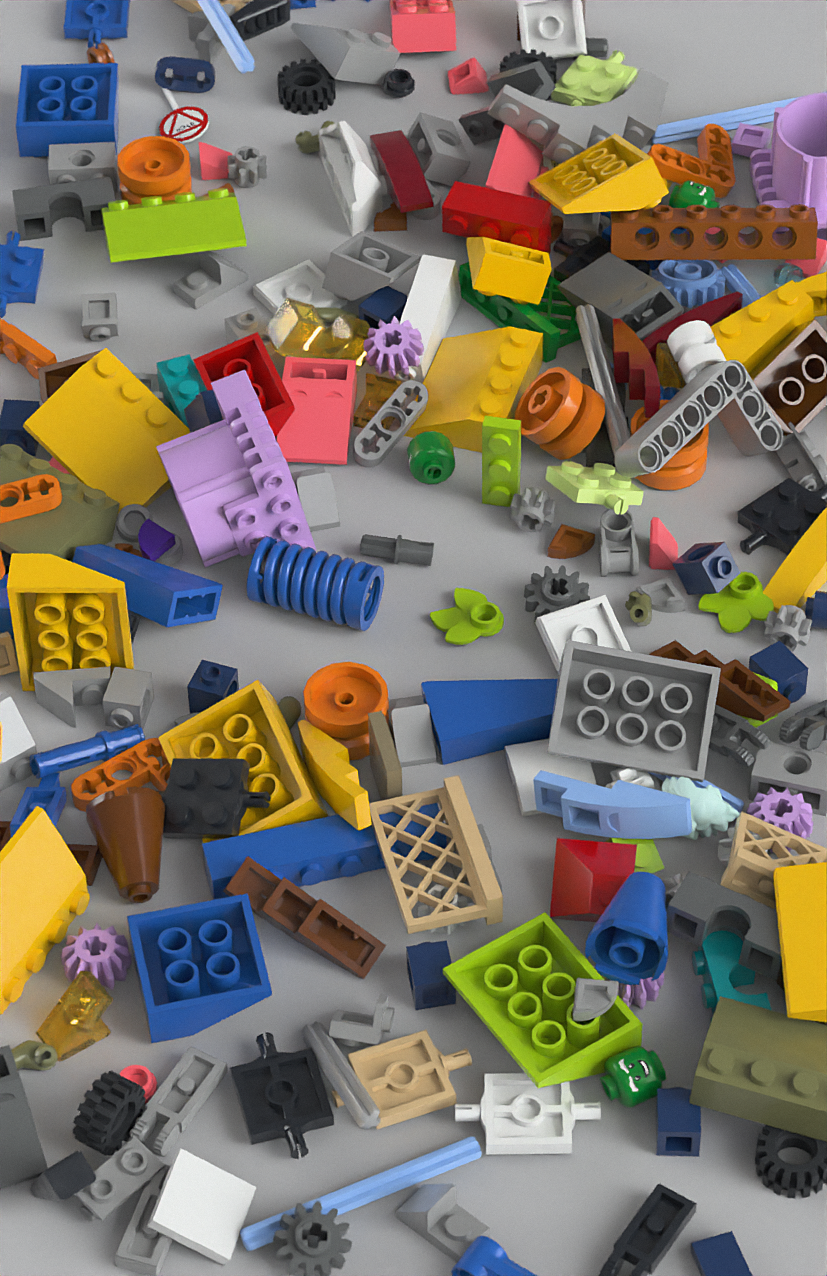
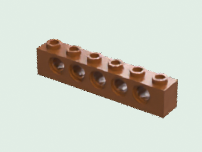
M767 204L758 205L755 208H741L737 205H724L721 208H706L703 205L672 208L668 205H657L650 209L611 211L610 253L622 260L816 259L818 220L815 208H809L802 204L792 205L790 208H775ZM645 227L653 230L649 234H640L637 232L639 229ZM678 227L686 229V232L682 234H674L671 231ZM712 227L721 229L716 234L706 233V230ZM746 227H752L755 229L752 233L749 234L740 233V231ZM786 227L789 229L786 233L777 234L774 232L777 228Z

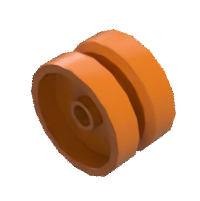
M147 136L130 142L118 154L117 167L120 179L121 200H128V205L141 204V199L145 197L161 196L162 201L175 200V194L192 192L190 154L186 147L177 140L164 136Z
M561 367L550 368L540 374L527 387L516 408L515 420H521V435L539 444L541 449L559 460L570 459L580 453L593 440L600 429L605 416V401L601 394L590 386L581 383L580 379L568 370Z
M660 400V409L669 400ZM644 406L638 409L631 419L630 436L650 419L645 418ZM709 422L658 471L636 476L635 478L644 485L659 490H678L689 487L700 480L706 471Z
M341 662L332 663L317 670L308 679L303 691L305 720L348 748L349 761L369 756L368 713L382 711L389 728L388 690L382 676L367 665Z

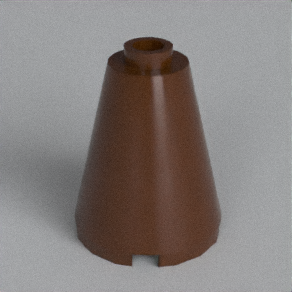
M127 787L128 794L115 796L114 790L108 791L94 798L86 806V821L119 895L124 899H128L131 903L149 901L152 895L159 890L165 813L162 796L158 791L145 787Z

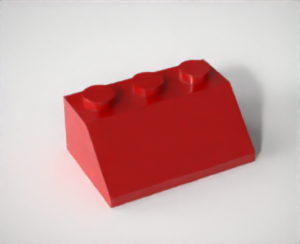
M454 181L442 205V232L465 238L485 237L546 252L550 255L551 203L546 200Z
M258 332L193 359L207 390H213L212 382L245 370L275 437L295 411L294 404Z

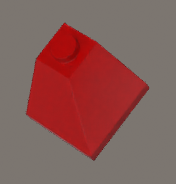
M557 838L550 918L597 922L628 876L635 873L637 845Z

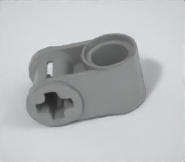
M608 509L601 515L599 540L601 577L615 572H631L632 576L638 575V544L635 541L634 519L628 510L622 515L619 513L618 515L612 509Z

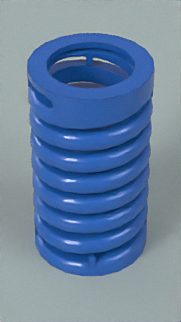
M269 536L264 537L257 546L247 578V596L251 601L266 603L273 607L281 606L282 609L294 610L299 614L307 613L311 617H321L328 622L334 620L337 624H347V626L366 631L371 626L378 611L384 588V570L379 565L368 564L364 561L355 563L352 558L348 557L342 560L341 556L337 554L329 556L327 552L322 550L316 553L311 547L303 549L299 544L294 543L290 545L285 540L277 542V539ZM268 550V557L265 563V569L263 574L260 573L263 557ZM367 593H369V598L365 604Z

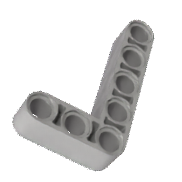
M729 360L703 368L617 450L615 466L618 472L626 478L658 471L716 415H718L738 450L745 456H755L776 451L783 443V431L742 363L737 360Z

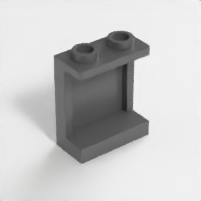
M541 61L494 74L486 82L495 97L505 84L529 96L545 101L556 88ZM489 107L463 114L459 118L461 126L473 145L501 137L505 123L487 114Z

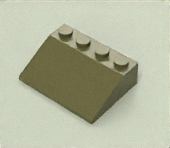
M4 444L0 447V485L48 474L58 479L62 491V501L55 509L1 523L0 549L9 554H52L66 560H71L74 557L76 547L95 544L104 545L113 540L119 502L106 496L105 492L93 489L78 481L77 477L65 474L50 466V463L46 460L37 459L24 452L18 445ZM44 490L41 492V494L47 495L49 494L48 490ZM29 494L24 495L26 501L30 500ZM14 497L6 498L1 501L0 506L11 507L18 502V499Z
M720 996L694 1075L689 1103L827 1142V1025L804 1019L788 1018L787 1014Z

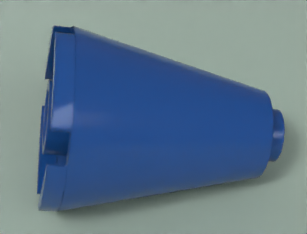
M635 872L629 875L590 930L586 939L585 954L587 959L590 955L596 963L595 969L600 975L611 981H619L621 984L639 985L640 979L652 977V982L658 979L664 972L668 962L666 888L663 881L656 875L648 872Z

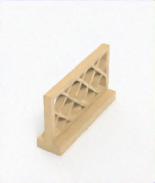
M459 775L444 778L443 788L369 803L372 828L408 934L483 917L487 925L503 922V895ZM439 803L441 809L434 819L418 812L421 806ZM394 812L403 816V818L394 827L382 822L379 815ZM411 820L428 827L421 838L404 831ZM435 831L451 838L450 843L445 849L428 842ZM396 840L413 846L406 858L390 850ZM421 851L438 857L431 869L414 862ZM446 861L462 868V872L456 880L439 873ZM407 870L424 877L417 888L401 882V878ZM432 881L449 888L442 900L425 893V890ZM458 892L471 898L474 905L458 908L450 904V902ZM417 901L435 908L431 915L413 918L411 910Z
M741 811L736 820L729 863L722 875L721 885L776 909L774 869L776 867L827 862V848ZM748 830L759 834L762 839L756 840ZM786 847L795 850L799 855L792 856ZM771 849L779 859L772 860L765 850Z

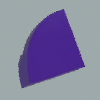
M149 518L140 527L138 542L143 558L155 561L176 544L174 534Z

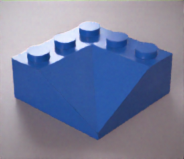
M118 63L22 65L16 118L19 156L36 158L49 156V145L115 142L117 155Z
M248 893L127 916L130 945L151 1043L193 1036L272 995Z

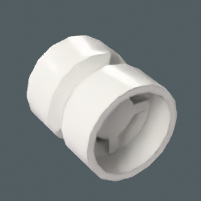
M697 320L685 323L669 335L667 340L668 348L675 362H679V371L686 384L703 368L726 361L721 348L717 346L716 338L709 324L705 321Z

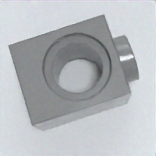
M114 667L102 700L105 726L124 729L138 724L143 730L154 700L152 672Z

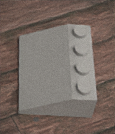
M567 640L560 663L547 753L677 778L683 776L690 780L703 782L721 668Z

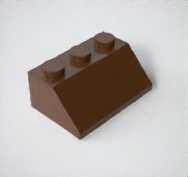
M816 319L796 326L748 373L781 426L783 436L793 433L788 423L791 422L799 433L827 406V332Z

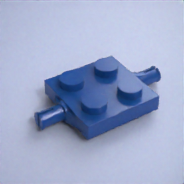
M66 0L65 39L76 38L83 40L89 38L88 48L94 47L95 43L97 49V45L101 43V38H127L130 0Z
M13 231L8 232L5 245L0 244V318L6 314L7 303H36L43 267L44 249L19 246L21 236L16 231L14 238Z

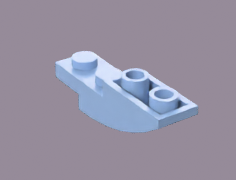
M542 770L533 779L536 810L562 817L563 827L566 830L623 839L670 838L689 835L692 831L690 799L621 780H618L610 789Z

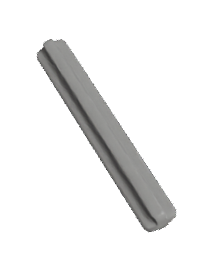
M316 1021L311 1026L306 1024L302 1029L305 1035L303 1037L304 1042L308 1048L313 1049L315 1059L359 1127L366 1130L371 1126L377 1127L381 1121L378 1116L380 1110L333 1039L329 1036L323 1024Z

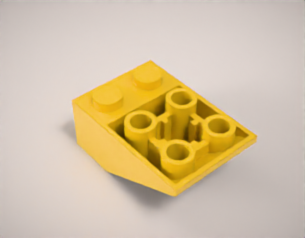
M485 237L467 238L466 245L473 289L486 296L500 295L509 297L519 304L533 303L539 305L552 270L549 253Z

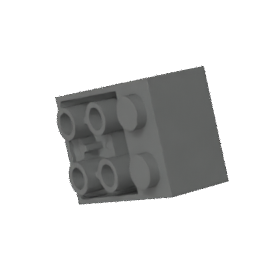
M610 252L558 284L559 290L575 308L588 304L594 307L603 340L611 349L613 318H620L643 341L651 333L682 315L684 311L681 304L662 283Z
M9 1045L0 1047V1189L38 1178L48 1169L22 1080Z

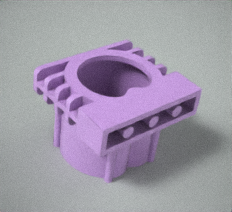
M815 93L797 98L784 108H775L772 146L769 149L752 151L749 171L750 176L753 178V187L756 191V199L759 205L767 204L775 208H790L792 205L802 204L809 208H815L818 220L817 238L826 241L827 93ZM786 227L777 228L774 232L777 234L786 233L789 229Z
M242 370L212 382L211 386L224 420L156 446L204 567L206 568L238 554L246 556L254 553L260 541L266 536L277 539V542L285 540L290 545L296 543L301 545L303 549L311 547L316 551L287 461L283 457L281 448L269 426L265 413L262 411L259 399L246 371Z

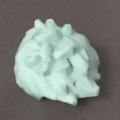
M672 776L671 779L666 778L663 782V792L690 799L692 831L689 835H685V838L697 840L699 834L701 838L710 837L711 833L714 836L718 835V830L722 832L728 831V822L734 821L740 815L729 803L722 800L719 788L712 785H707L705 789L697 788L689 778H684L683 776L679 777V779Z

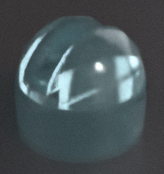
M782 263L773 272L774 283L778 287L791 280L797 283L802 280L803 271L792 263Z

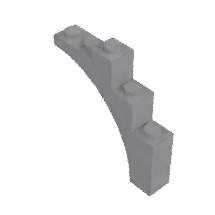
M640 68L621 96L610 102L594 106H569L551 103L529 96L505 84L490 104L487 114L544 145L542 154L561 164L614 133L642 150L657 130L669 83Z

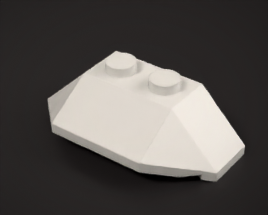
M341 121L319 130L320 157L353 237L360 231L364 232L374 220L376 214L383 210L382 196L387 195V186L384 176L378 175V163L375 155L370 156L364 141L346 121Z

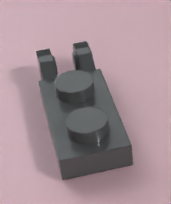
M827 700L795 713V716L790 717L789 720L786 719L780 728V740L792 743L800 737L799 744L802 749L812 751V749L818 748L823 740H827Z
M715 704L709 748L726 757L731 756L739 764L749 767L755 760L752 754L741 746L742 742L748 739L754 746L764 750L771 744V741L764 732L750 725L746 719Z

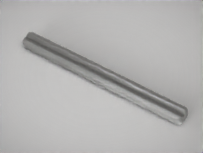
M590 304L586 306L580 305L576 308V320L595 389L602 395L605 401L604 421L613 454L615 455L617 450L631 436L595 309Z

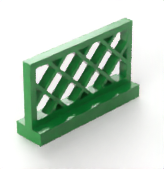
M469 262L460 265L458 278L461 298L500 328L510 326L543 333L542 361L545 363L556 359L559 348L582 339L578 323L575 320L576 308L559 290L558 284L561 282L552 275H549L546 284L547 288L544 289L542 298L548 299V302L540 301L539 305L533 303L519 304L509 297L500 295L486 296L473 289ZM552 300L566 301L570 305L552 303ZM536 311L547 313V315L542 316L538 314ZM551 313L571 317L570 320L551 317ZM559 329H564V330H569V331H568V332H565V333H563V334L560 335L561 330H559Z

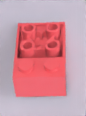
M389 0L392 44L400 53L456 51V20L452 0Z
M286 357L282 382L294 404L295 411L277 435V442L283 457L287 462L347 465L357 395L356 360Z

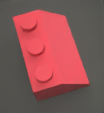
M504 124L485 187L542 200V196L532 189L529 181L549 170V167H544L542 151L524 134Z

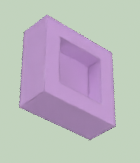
M740 123L732 141V153L750 157L754 150L767 149L771 140L772 129Z

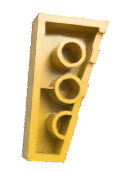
M791 280L710 328L716 338L717 346L721 348L726 361L737 360L741 362L749 373L796 326L814 320L813 299Z

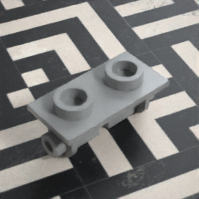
M790 422L788 425L793 433L783 436V443L775 453L779 456L786 469H788L793 480L813 492L817 489V485L822 482L825 485L827 484L825 477L827 475V465L820 454L815 457L811 454L815 447L807 433L803 431L798 434Z
M134 1137L94 1171L96 1175L95 1182L74 1194L84 1204L80 1208L81 1213L89 1221H93L95 1218L103 1221L161 1171L165 1164Z

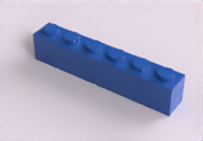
M433 803L421 806L418 812L434 819L440 810L438 804ZM394 812L379 815L382 822L394 827L403 818V816ZM339 815L202 843L204 870L213 900L230 897L223 890L248 856L278 878L282 879L285 877L297 887L315 885L341 877H353L360 873L386 868L372 825L358 831ZM411 820L404 831L421 838L428 827ZM435 831L428 842L445 849L447 847V836ZM396 840L390 850L406 858L413 846ZM421 851L414 862L431 860L436 856Z

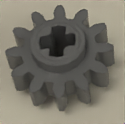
M564 565L559 568L558 573H553L549 566H545L544 577L537 573L531 574V584L525 585L524 598H526L525 611H535L534 622H536L537 617L590 600V596H588L589 584L586 582L579 583L580 573L578 571L568 576L566 575Z
M316 1201L312 1211L309 1213L306 1212L305 1207L301 1203H298L294 1212L295 1219L287 1214L282 1215L280 1225L284 1230L276 1231L273 1241L279 1245H285L277 1251L275 1258L278 1261L290 1259L291 1262L287 1270L288 1275L294 1274L298 1268L304 1270L303 1276H313L314 1271H319L320 1276H330V1264L337 1269L344 1267L346 1260L340 1253L349 1252L352 1242L341 1238L348 1232L349 1223H340L338 1225L334 1223L338 1209L330 1210L327 1215L321 1214V1203ZM308 1235L318 1237L317 1243L319 1244L317 1248L307 1246L309 1241L307 1240Z

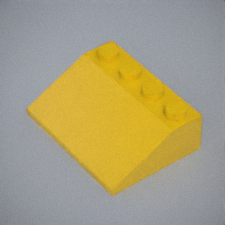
M616 133L529 181L532 189L564 214L650 209L658 205L662 201L661 197L669 193L652 157Z
M509 326L443 338L422 383L428 390L427 407L404 436L414 438L423 432L435 431L448 437L453 447L482 453V424L484 417L492 416L515 420V411L520 398L527 387L537 378L542 366L543 333Z
M107 348L82 365L23 424V428L71 475L77 477L78 481L93 489L105 492L106 496L119 502L118 513L122 508L130 504L148 507L172 487L156 446L190 433L189 428Z
M11 553L7 593L22 691H35L33 672L110 667L112 676L114 667L134 669L125 582L52 554Z
M259 680L252 682L158 737L170 766L172 765L173 758L244 759L250 764L247 780L249 792H269L270 801L267 802L270 805L267 809L247 808L241 819L238 836L329 817L275 698ZM202 839L203 843L212 842V841H216V840H221V839Z
M38 806L35 807L0 852V1015L3 1014L11 1002L14 1003L19 999L24 984L33 973L41 970L46 960V955L55 944L62 942L66 936L68 926L77 915L80 916L84 913L90 900L85 873L45 810Z
M827 862L776 867L773 871L787 1017L827 1022Z

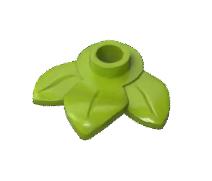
M740 572L719 593L704 594L698 605L701 611L718 613L720 627L727 633L743 631L749 626L752 618L766 621L769 611H774L772 599L763 594L761 582L756 575L750 572Z
M455 588V607L430 613V619L437 629L447 632L445 641L456 645L472 643L480 636L495 635L504 626V616L498 606L488 602L484 594L466 588Z

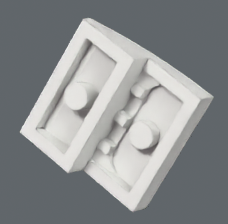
M549 739L504 747L512 785H515L522 817L544 813L536 810L533 783L534 777L540 770L597 785L591 762L548 754Z

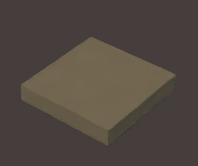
M382 711L368 713L370 767L381 801L401 797L402 768L384 713L382 714Z

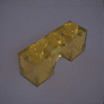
M286 298L264 328L272 342V348L282 356L356 360V374L367 361V353L364 351L363 344L364 340L369 339L368 332L370 326L367 321L340 313L334 323L326 328L314 305Z

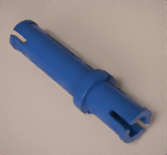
M138 724L113 732L106 730L97 732L95 737L30 755L31 771L37 779L90 762L99 760L105 762L144 741L145 735Z

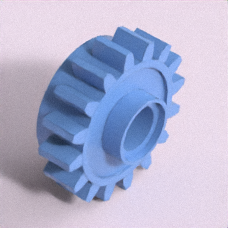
M665 260L659 265L658 270L652 271V276H650L662 283L681 306H686L687 308H692L695 305L700 306L706 302L723 297L725 292V275H722V270L717 269V266L709 260Z

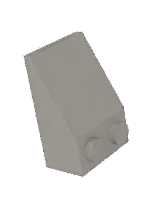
M294 22L291 25L294 33L334 79L383 85L387 73L393 70L400 55V52L391 43L392 40L383 33L375 32L374 34H368L356 29L342 30Z

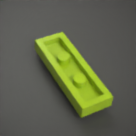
M485 416L482 424V504L510 507L514 494L520 495L521 420Z

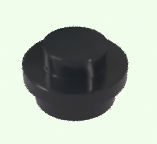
M394 69L387 73L383 81V89L388 95L395 98H403L414 91L415 81L409 71Z

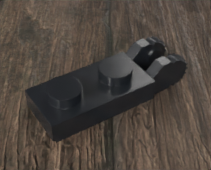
M660 1183L657 1184L615 1242L614 1251L604 1266H602L599 1276H617L624 1261L635 1266L629 1276L651 1275L695 1214L697 1203Z

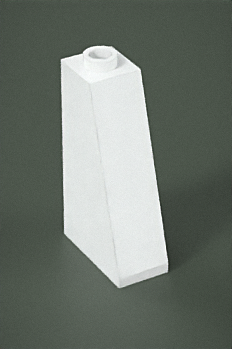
M422 255L399 325L409 320L412 328L420 331L424 352L423 355L419 356L420 363L418 367L408 366V376L402 373V371H397L395 377L401 381L415 380L423 382L443 338H445L461 301L455 260Z

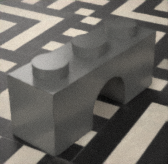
M111 177L12 190L17 228L21 236L20 241L53 237V224L57 220L66 217L81 220L85 225L86 232L104 230L101 208H108V202L116 201Z
M689 871L668 905L667 932L701 947L710 933L719 930L730 931L738 935L743 941L738 964L773 980H777L783 970L777 910L753 900L745 894L737 893L719 885L709 878L701 877Z

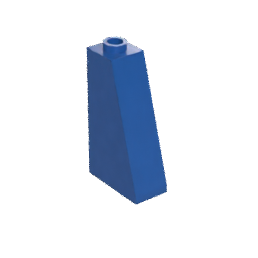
M103 544L76 547L72 560L73 563L125 582L128 610L165 627L216 620L222 584Z
M558 679L422 682L423 702L429 705L433 736L442 764L445 765L504 750V747L509 745L548 739Z

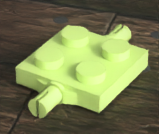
M614 50L607 60L580 55L556 82V88L551 93V100L565 103L569 106H594L610 102L623 94L626 86L637 74V68L621 64L625 56L621 51L617 53V50Z
M567 460L561 466L547 467L545 480L576 503L604 505L618 515L619 513L621 515L626 513L628 505H641L644 493L643 490L631 483V478L620 475L615 471L616 468L609 464L595 463L593 468L584 467L581 464L572 461L568 462Z

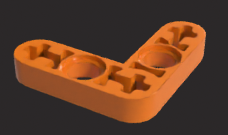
M707 124L697 137L699 158L661 144H654L647 154L652 157L661 177L678 184L691 180L714 189L715 197L725 198L735 185L736 179L731 139L727 131L717 124Z
M43 474L0 485V503L9 497L18 499V502L11 507L0 506V524L47 512L59 506L62 501V491L58 479L53 475ZM48 490L49 494L42 495L41 492ZM29 494L30 500L26 501L24 495ZM0 550V580H1V579L4 577V575H5V565H4L3 557H2L1 550Z
M159 738L144 740L74 779L71 784V793L75 807L86 812V806L94 798L105 792L114 790L115 796L128 794L127 787H141L148 782H151L158 791H165L168 785L166 781L170 777L171 766ZM161 756L163 767L160 768V762L155 757ZM119 770H128L132 773V776L125 780H117L112 777Z

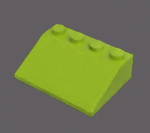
M228 188L208 190V196L195 197L194 192L175 194V200L162 201L161 196L145 197L141 199V204L128 205V200H117L108 202V208H101L106 249L111 263L247 246L237 196L234 192L228 193Z
M546 912L443 968L444 976L537 1088L605 1073V1061L609 1057L633 1046H642V1022L618 995L614 1004L604 1014L590 1020L573 1021L577 978L604 979Z

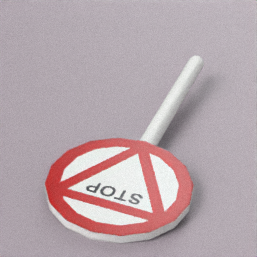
M162 88L173 111L167 114L161 121L159 126L160 136L175 139L181 144L199 138L208 128V114L198 107L179 108L170 90Z

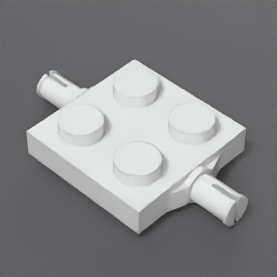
M526 1073L484 1074V1094L481 1098V1104H455V1122L481 1121V1126L486 1134V1155L572 1153V1130L575 1120H601L600 1102L575 1103L574 1097L570 1092L569 1081L537 1088Z

